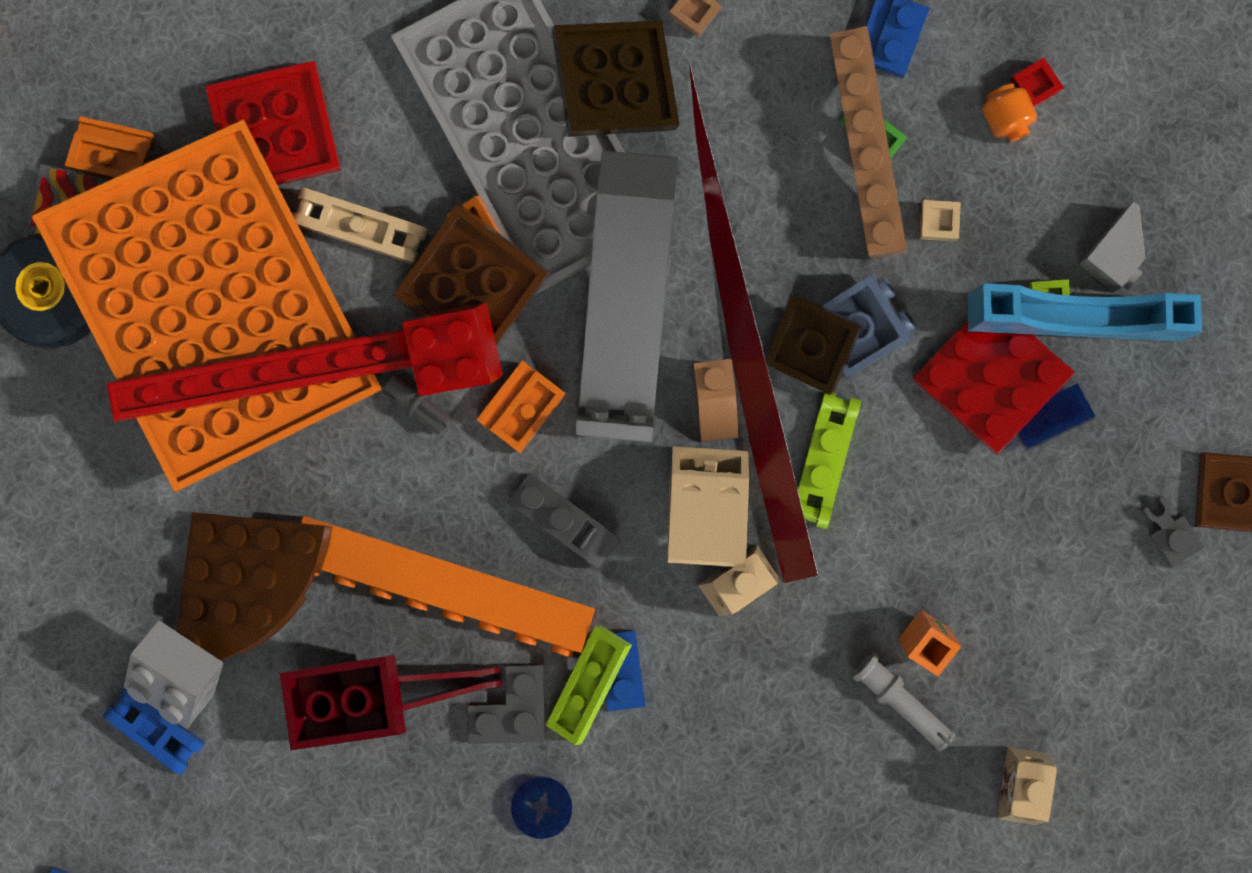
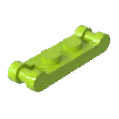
M835 392L832 395L823 393L798 485V493L805 520L814 522L815 527L827 530L849 444L861 406L860 399L850 397L849 400L836 397ZM831 411L845 414L842 425L829 421ZM808 495L822 498L820 508L806 505Z

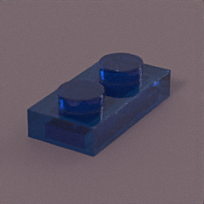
M1077 383L1056 393L1029 423L1021 429L1017 436L1025 451H1028L1094 420L1095 414Z

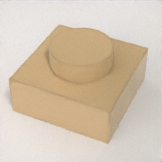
M923 200L921 202L919 239L957 242L959 239L961 202Z

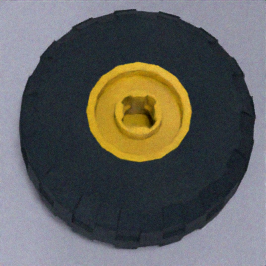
M39 233L31 234L14 241L0 254V325L6 332L18 340L33 346L43 348L69 346L88 335L91 330L42 235Z

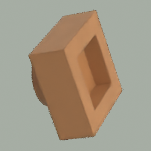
M678 0L669 11V16L699 38L721 10V5L715 0Z

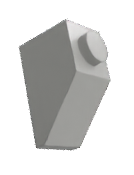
M1135 202L1128 205L1079 263L1083 269L1113 293L1123 286L1129 289L1142 274L1138 267L1146 259L1140 206Z

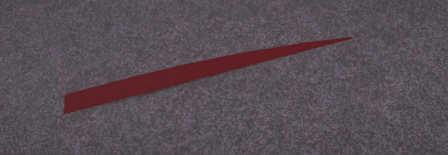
M689 62L696 144L706 204L709 238L725 319L727 340L747 425L751 451L783 582L788 583L815 577L818 575L781 419Z

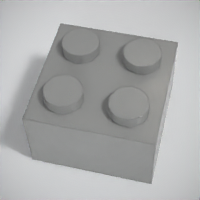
M158 621L130 654L123 688L127 689L128 694L135 701L143 704L148 703L157 709L167 722L174 725L180 724L188 729L213 697L224 663L161 621Z

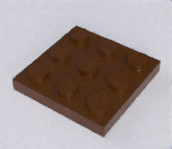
M457 204L393 296L418 315L487 302L496 346H498L550 272L463 205Z

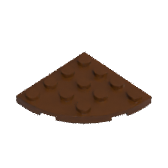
M192 512L176 632L220 661L240 653H247L265 643L293 618L307 599L304 595L310 587L315 574H320L329 548L332 527Z

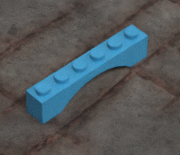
M983 283L967 294L968 331L1176 342H1182L1202 332L1201 295L1160 293L1124 297H1084L1046 293L1021 285Z

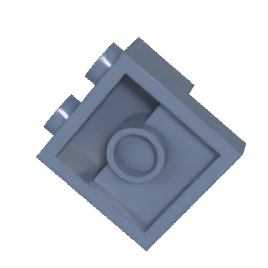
M876 274L869 275L822 305L863 325L843 371L846 379L915 338L912 330L916 328V325L906 309L900 312L892 301V298L896 296V292L886 277L879 279Z

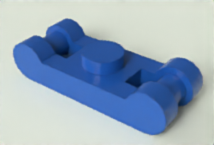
M123 688L119 693L122 697L115 706L110 705L103 717L173 772L182 775L189 765L187 760L194 752L198 753L205 745V742L180 724L174 725L167 722L160 715L159 711L148 703L143 704L135 701L128 694L127 689ZM133 706L141 712L134 722L126 716ZM172 737L181 743L175 752H171L165 747Z

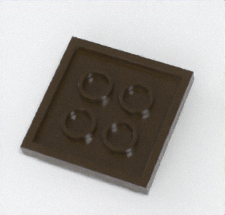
M662 20L555 25L553 27L552 38L568 137L673 131L679 127L680 123Z

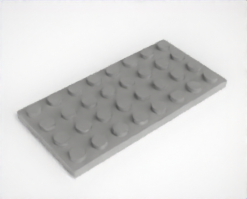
M457 0L391 35V38L501 235L550 272L534 294L536 295L591 265L602 151L625 153L615 134L568 137L552 38L554 24L540 0Z

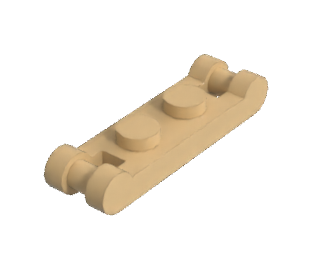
M300 189L297 198L300 200L297 212H292L299 228L390 256L412 265L416 264L419 257L417 249L420 240H425L427 228L311 189ZM314 206L323 207L319 219L311 217ZM396 232L406 235L403 247L392 244Z

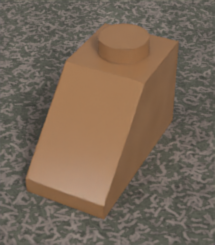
M732 359L694 363L692 374L701 442L738 438L737 402Z

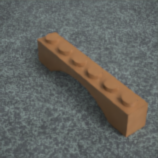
M864 26L831 33L830 39L868 256L871 260L906 254L908 253L868 28Z

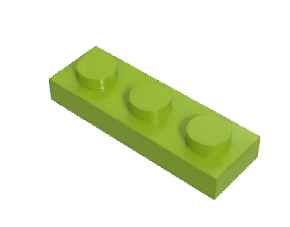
M602 625L595 626L546 726L572 744H582L632 645Z

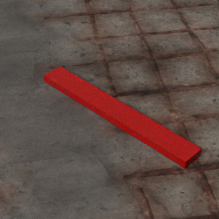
M403 329L106 383L113 422H120L411 368L412 364Z

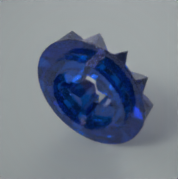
M534 777L521 784L516 790L511 803L512 818L519 830L527 836L536 839L551 838L563 831L568 825L572 815V799L565 786L553 778ZM544 792H548V805L557 810L558 813H545L543 818L540 819L539 824L535 823L537 819L536 810L531 808V805L525 804V802H539Z

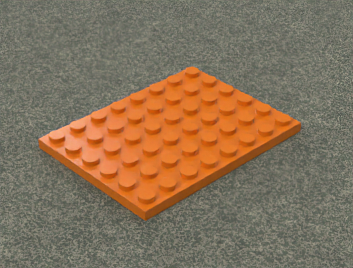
M244 119L32 216L117 381L356 338ZM374 374L136 419L176 493L380 392L382 388Z

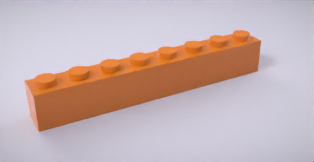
M306 516L302 518L301 523L332 527L329 548L321 570L335 574L333 582L355 588L358 581L371 586L369 593L391 600L393 593L407 597L405 604L417 609L427 611L430 604L443 609L441 616L463 623L465 616L480 620L478 628L500 634L501 628L516 632L515 640L536 646L539 639L552 643L550 651L572 657L574 651L582 653L595 608Z

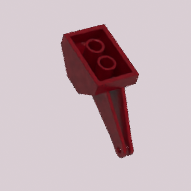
M395 655L279 673L290 751L406 733L403 711L477 690L502 686V680L466 685L403 702L399 682L483 676L500 673V667L463 672L398 676Z

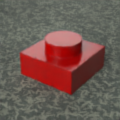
M1044 57L1010 79L1015 88L1026 89L1034 108L1064 89Z

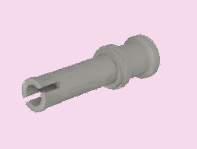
M875 652L869 655L854 671L852 679L856 682H863L876 695L875 700L883 705L888 703L938 752L944 750L948 745L937 733L949 742L953 741L956 734L948 729L903 687V678L900 675L894 676L878 661L879 656Z

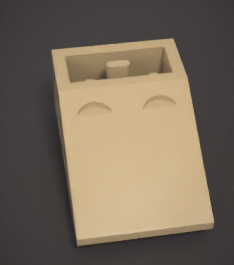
M672 447L669 474L668 563L746 567L749 494L748 451Z

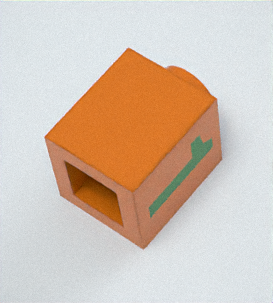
M923 610L919 611L898 638L908 658L936 676L941 674L962 647L949 627Z

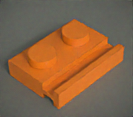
M79 116V126L77 132L75 131L64 166L71 172L112 180L147 164L151 154V144L154 143L155 137L152 132Z
M522 360L476 420L521 454L566 396V393Z

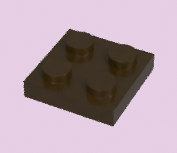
M794 294L791 296L765 358L766 364L822 392L832 395L840 381L863 325Z

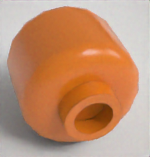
M1008 84L992 91L986 96L988 101L983 105L982 111L995 138L1008 137L1009 142H1014L1031 133L1028 127L1036 122L1037 113L1026 89L1015 88L1014 84Z

